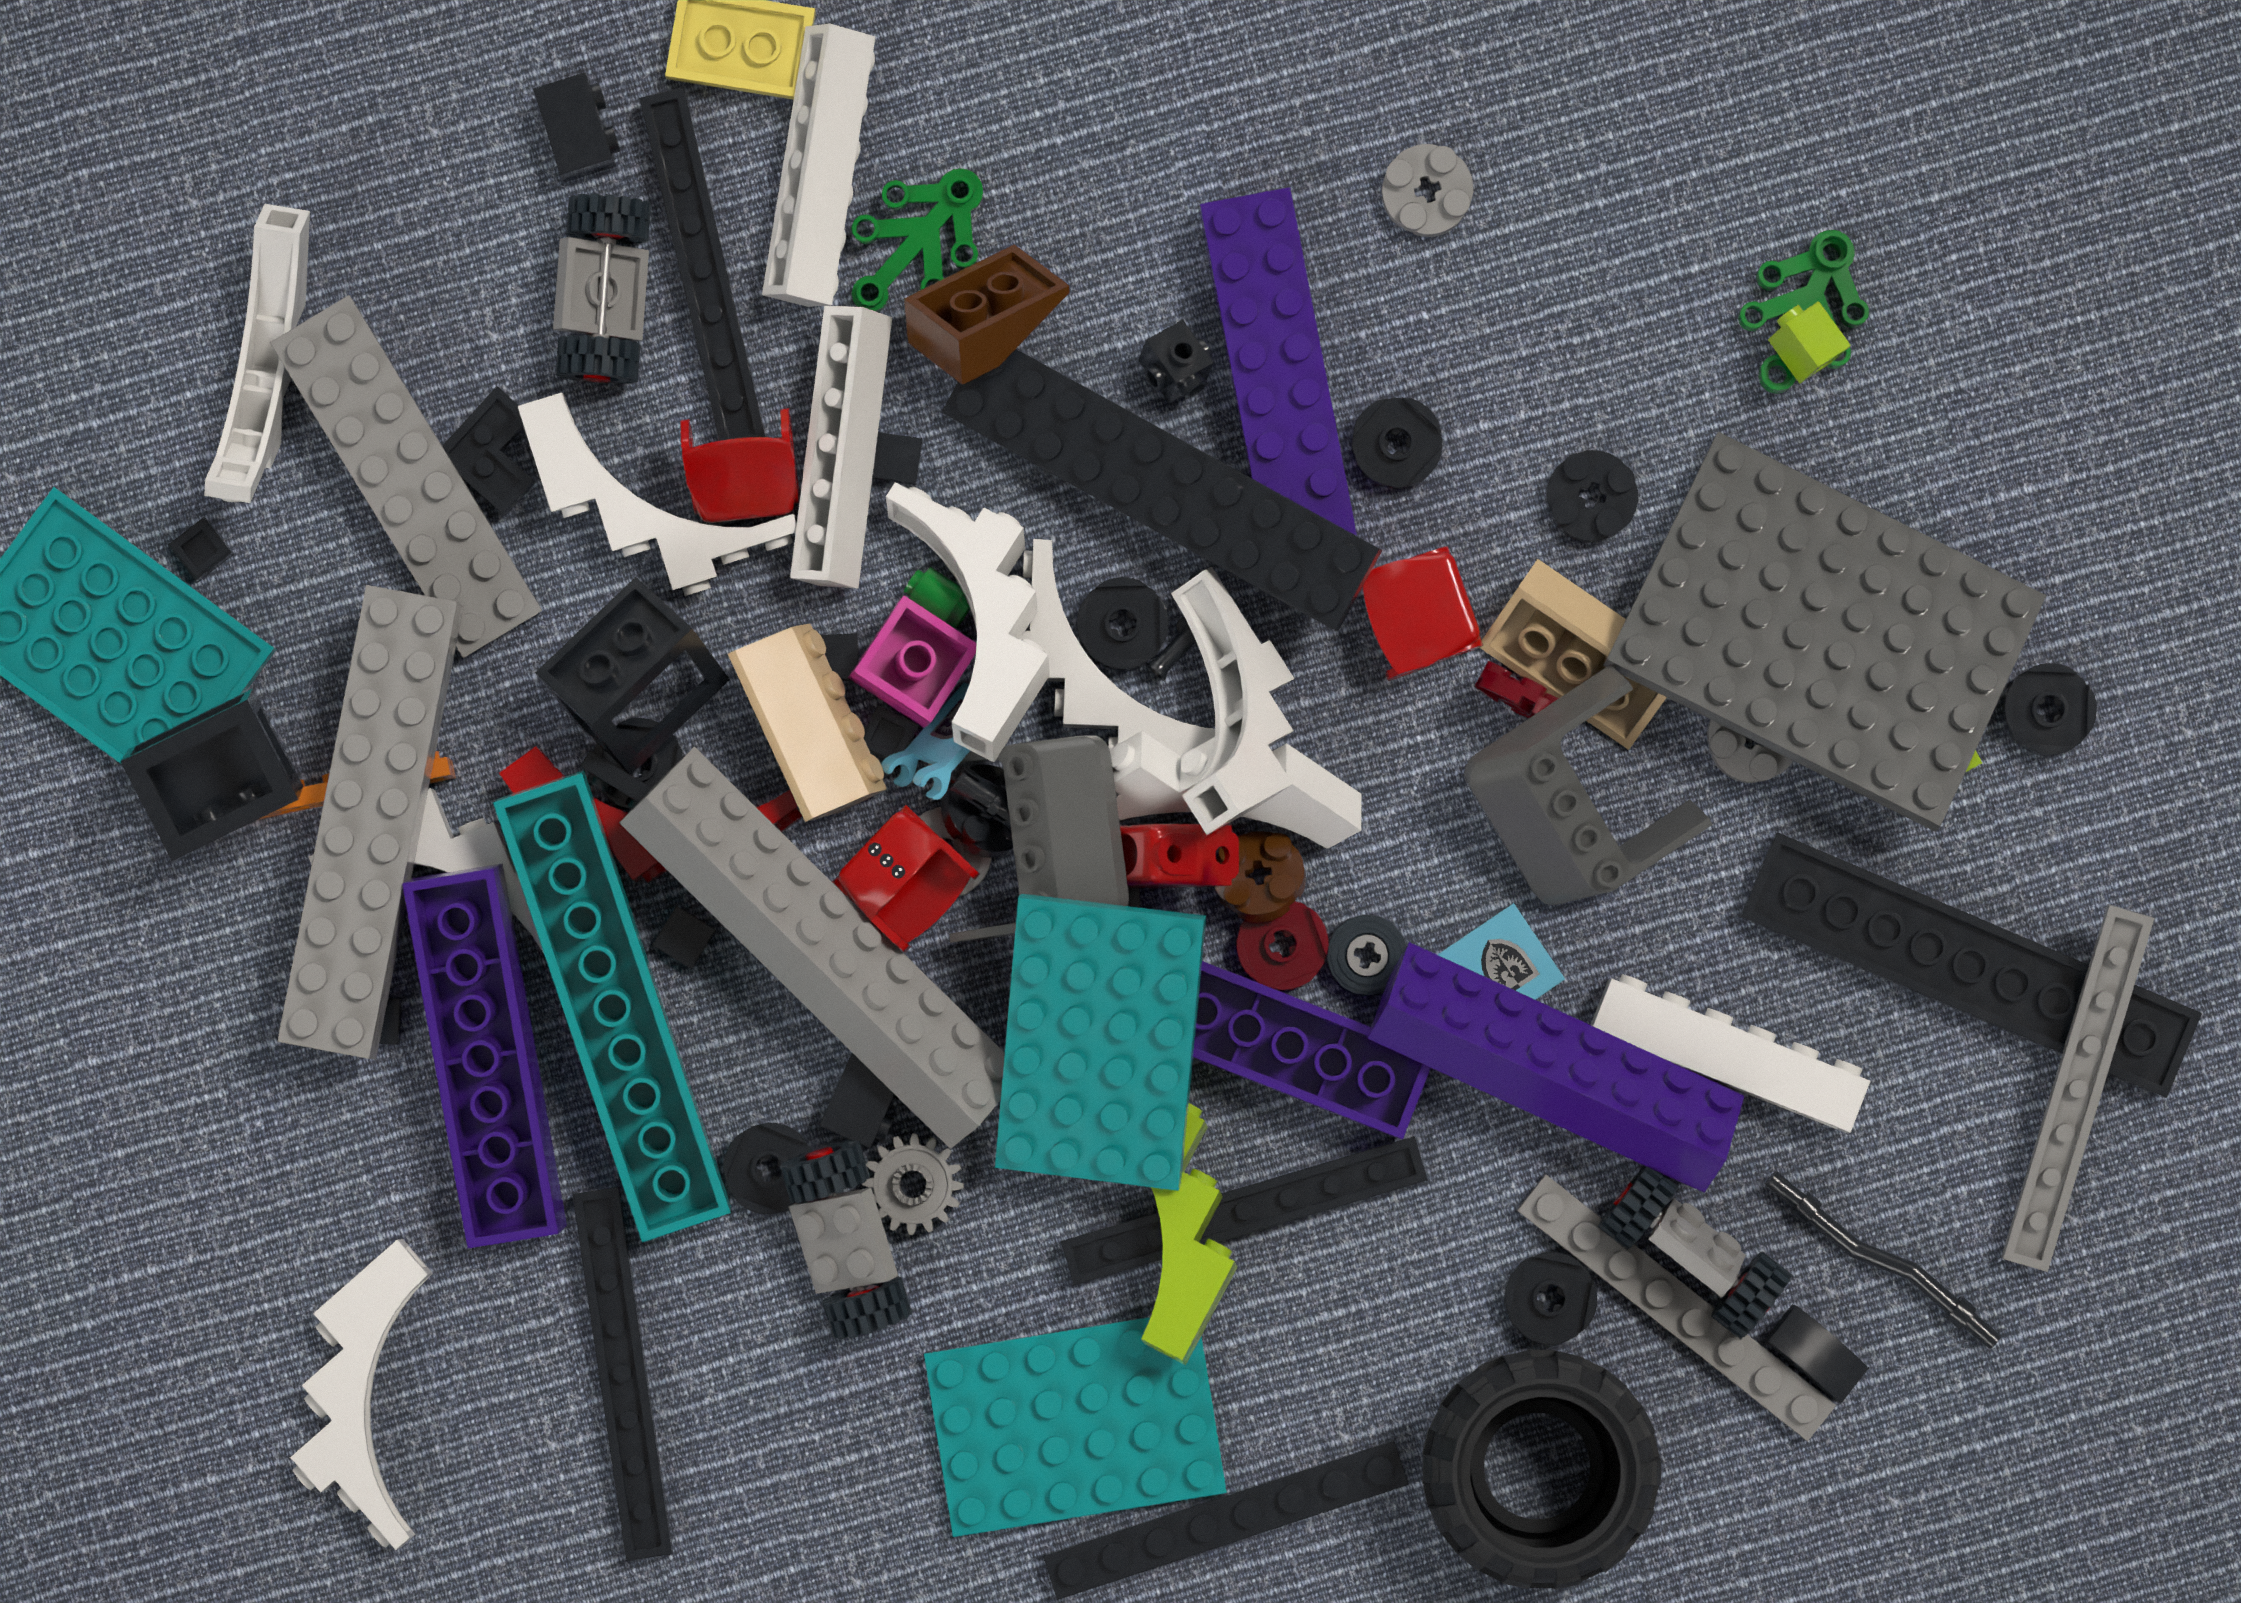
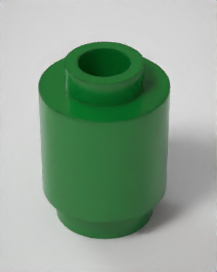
M932 567L925 573L918 569L903 591L910 596V600L954 629L960 626L970 611V606L960 585Z

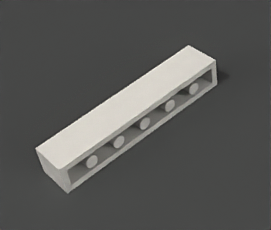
M830 23L805 27L762 291L763 296L807 307L832 305L833 296L839 284L837 271L840 253L846 241L844 228L847 209L853 197L852 179L854 166L860 154L859 135L862 117L865 115L868 105L866 92L869 74L875 62V54L873 52L875 36Z
M824 306L790 574L792 579L818 586L857 589L859 587L892 317L864 307Z
M1622 974L1619 981L1614 979L1607 981L1591 1026L1700 1076L1844 1133H1851L1870 1084V1080L1860 1077L1862 1068L1836 1059L1834 1066L1817 1060L1819 1051L1793 1042L1791 1049L1774 1043L1776 1034L1750 1025L1748 1032L1731 1026L1733 1017L1719 1011L1707 1008L1705 1015L1688 1009L1690 1000L1665 991L1662 998L1645 992L1647 983Z

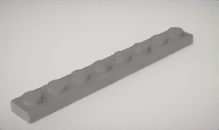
M2107 904L2001 1257L2005 1260L2048 1272L2155 919L2152 916Z
M1545 1174L1517 1209L1520 1214L1804 1440L1809 1441L1835 1408L1836 1404L1749 1335L1740 1340L1713 1319L1711 1313L1715 1309L1636 1245L1626 1250L1598 1227L1602 1218Z

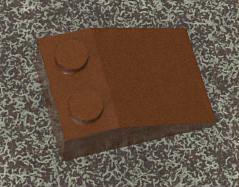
M1014 244L904 298L908 343L963 385L999 367L1070 293L1069 285Z

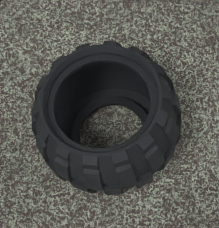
M1527 1349V1351L1501 1355L1479 1365L1467 1377L1456 1383L1441 1401V1405L1430 1427H1428L1422 1451V1484L1427 1506L1440 1533L1454 1551L1477 1571L1507 1585L1524 1589L1554 1588L1557 1590L1580 1585L1582 1581L1601 1572L1606 1573L1625 1558V1554L1640 1535H1644L1655 1512L1653 1509L1658 1488L1661 1485V1458L1659 1457L1655 1439V1430L1645 1408L1641 1406L1627 1388V1385L1607 1369L1581 1356L1556 1350ZM1529 1413H1545L1569 1423L1582 1437L1590 1459V1473L1582 1495L1565 1512L1545 1519L1521 1517L1504 1508L1492 1495L1484 1472L1487 1447L1495 1433L1509 1420Z

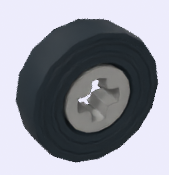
M1362 914L1347 919L1334 930L1329 940L1326 963L1330 976L1340 988L1355 996L1373 997L1383 994L1389 976L1407 945L1404 936L1396 926L1380 916ZM1366 942L1372 943L1374 945V953L1380 955V961L1378 963L1371 962L1368 969H1363L1359 967L1360 959L1354 956V951L1356 948L1363 949Z

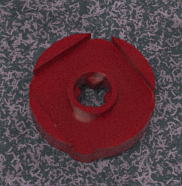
M1491 661L1486 663L1474 686L1485 696L1497 703L1500 700L1510 706L1511 711L1527 719L1559 699L1546 693L1547 688L1527 677H1522L1521 681L1510 677L1512 674L1510 671Z
M1293 902L1289 906L1290 910L1277 919L1266 922L1244 920L1240 925L1236 942L1238 959L1247 975L1257 983L1276 990H1292L1311 981L1323 966L1329 946L1326 927L1319 915L1301 902ZM1282 931L1285 937L1293 936L1296 944L1289 948L1291 955L1282 958L1280 952L1272 953L1269 948V944L1275 941L1274 933Z

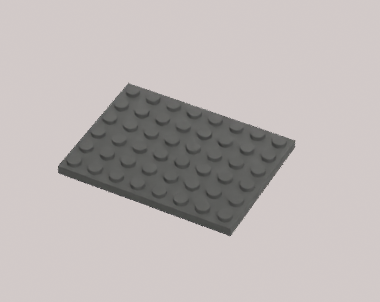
M1717 432L1603 666L1612 665L1621 675L1936 832L1946 816L2047 595Z

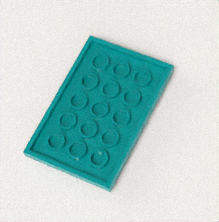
M55 487L52 488L0 558V676L120 764L121 759L129 748L246 692L277 650Z
M1020 894L1017 906L995 1168L1179 1191L1182 1179L1206 916Z
M1151 1317L924 1353L953 1537L1227 1493L1202 1336L1186 1365L1153 1349L1142 1341L1141 1338Z

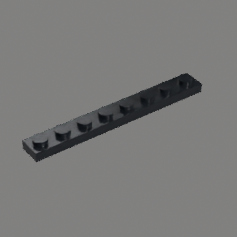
M679 88L641 97L639 99L719 441L735 438L766 437L685 89Z
M1415 1136L1221 1193L1223 1197L1199 1243L1205 1245L1207 1239L1219 1243L1428 1181ZM1157 1212L1061 1241L1073 1285L1075 1286L1162 1260L1163 1242L1159 1213Z
M620 1187L575 1193L572 1195L626 1561L670 1555L674 1552Z
M1391 1440L1044 1554L1043 1558L1056 1598L1059 1600L1409 1484L1395 1441Z

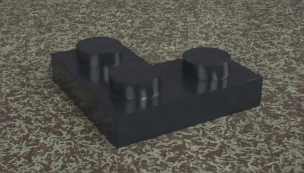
M496 386L443 444V448L460 476L506 516L536 482L503 453L505 448L524 429V425L518 409L519 405Z

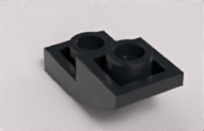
M1793 1304L1764 1339L1794 1369L1804 1372L1832 1401L1838 1403L1844 1401L1869 1369L1866 1364L1826 1328Z

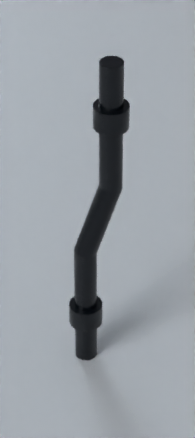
M1775 1171L1768 1178L1765 1185L1792 1207L1790 1212L1804 1224L1810 1222L1848 1256L1906 1278L1946 1312L1944 1317L1958 1329L1964 1327L1987 1348H1993L2000 1340L2001 1335L1975 1313L1976 1307L1963 1296L1959 1298L1954 1296L1917 1263L1859 1241L1820 1208L1822 1203L1808 1191L1802 1193L1778 1171Z

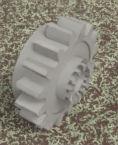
M912 1134L910 1145H904L901 1138L896 1136L893 1138L894 1150L889 1151L883 1146L877 1148L879 1155L883 1158L880 1163L874 1161L867 1162V1167L874 1171L875 1174L874 1178L866 1179L867 1181L862 1183V1185L873 1187L875 1202L881 1207L878 1210L880 1218L882 1219L887 1215L892 1218L890 1230L895 1231L902 1222L907 1224L909 1235L915 1234L917 1224L919 1223L923 1224L927 1232L933 1231V1218L937 1217L946 1223L950 1220L944 1210L947 1205L951 1207H959L960 1202L952 1197L953 1190L964 1188V1183L953 1180V1174L962 1169L961 1165L949 1166L946 1160L950 1157L952 1151L950 1148L940 1153L935 1151L937 1139L933 1137L927 1142L926 1146L920 1145L918 1134ZM909 1171H918L926 1179V1189L917 1198L908 1197L901 1189V1179Z

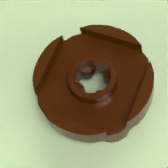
M1256 831L1238 836L1239 873L1232 879V886L1215 887L1220 903L1225 908L1227 906L1231 911L1236 912L1239 918L1250 922H1266L1282 917L1290 910L1289 906L1295 902L1298 895L1300 899L1305 889L1306 872L1299 851L1292 845L1290 838L1282 833ZM1220 847L1219 856L1216 860L1221 864L1224 861L1225 854ZM1258 868H1263L1264 871L1272 873V875L1264 878V884L1256 885L1253 878H1247L1250 873H1253Z

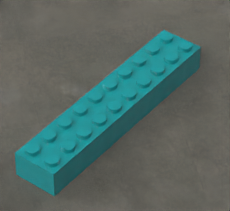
M584 770L496 799L493 804L642 1243L731 1213V1204Z

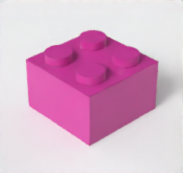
M903 595L848 678L925 728L933 721L975 656L977 643Z

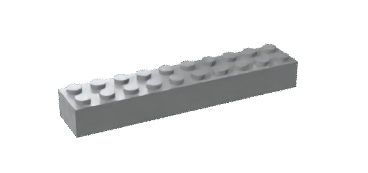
M366 585L277 1042L376 1060L406 908L402 883L410 880L412 876L462 618L463 606L457 601Z
M695 746L619 822L950 1149L979 1127L1001 1100L1005 1053Z

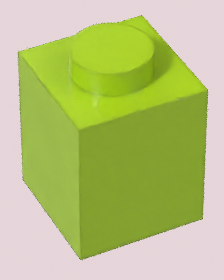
M1819 301L1804 311L1799 305L1789 310L1777 320L1781 328L1768 339L1800 384L1834 362L1851 346Z

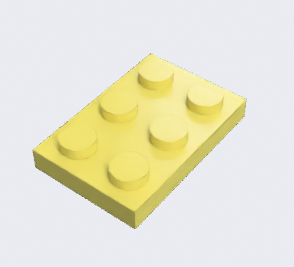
M678 0L665 77L669 80L794 100L805 27L814 26L816 10L815 8L766 0Z

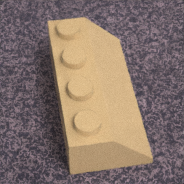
M1537 559L1482 639L1483 646L1480 648L1520 676L1527 677L1547 688L1546 693L1561 698L1606 668L1603 665L1626 619ZM1625 677L1630 682L1633 690L1586 721L1629 750L1667 697Z
M810 623L790 627L728 654L805 822L843 812L887 790L883 781L884 771L882 765L870 753L863 738L865 731L862 722L857 715L851 712L844 697L845 686L836 672L832 671L825 656L826 646L824 640L816 630H813Z

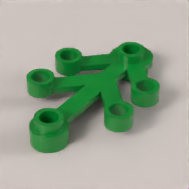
M958 168L947 172L939 184L906 186L903 182L894 180L888 182L883 187V202L892 210L903 209L908 203L937 204L925 217L876 220L870 215H860L853 221V236L862 244H871L876 239L907 237L874 276H864L856 281L852 289V298L856 307H864L878 313L881 312L889 301L888 288L922 249L925 278L921 283V290L926 288L932 281L939 282L943 280L940 229L952 215L956 243L951 249L953 264L960 269H965L977 263L978 250L973 243L971 212L982 201L983 186L975 173L967 169ZM958 183H963L969 188L968 195L961 199L954 197L951 193L953 186ZM892 188L902 189L905 193L903 200L898 203L890 202L887 198L889 190ZM862 222H870L874 225L875 229L871 236L862 237L857 233V228ZM961 247L970 248L973 251L972 259L968 262L957 260L956 252ZM866 286H875L879 290L878 297L873 301L864 300L861 296L862 290Z
M1826 230L1814 237L1808 252L1780 262L1767 261L1763 263L1757 271L1756 280L1758 285L1767 291L1778 289L1785 278L1813 270L1805 287L1761 303L1756 301L1746 303L1738 314L1740 326L1747 331H1757L1762 328L1767 320L1783 315L1797 305L1804 311L1818 301L1834 321L1824 295L1830 278L1843 303L1839 313L1841 322L1849 328L1862 326L1869 316V308L1860 299L1848 270L1855 255L1854 246L1850 238L1840 231ZM1825 247L1835 248L1838 252V259L1835 261L1827 260L1823 255V249ZM1774 269L1779 275V280L1775 283L1766 281L1763 276L1764 270ZM1850 306L1858 307L1862 312V318L1856 321L1850 319L1847 315V308ZM1749 309L1758 311L1761 316L1760 322L1755 324L1748 322L1745 318V312ZM1850 347L1844 352L1843 360L1834 361L1827 367L1831 369L1842 368L1851 357ZM1778 353L1768 357L1759 369V382L1770 393L1780 394L1786 392L1796 381V378ZM1769 370H1781L1784 374V381L1782 383L1772 382L1768 375Z

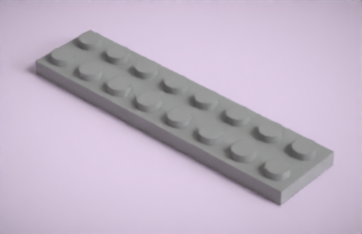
M350 295L270 342L424 595L457 601L463 606L456 647L463 658L542 611L539 603Z

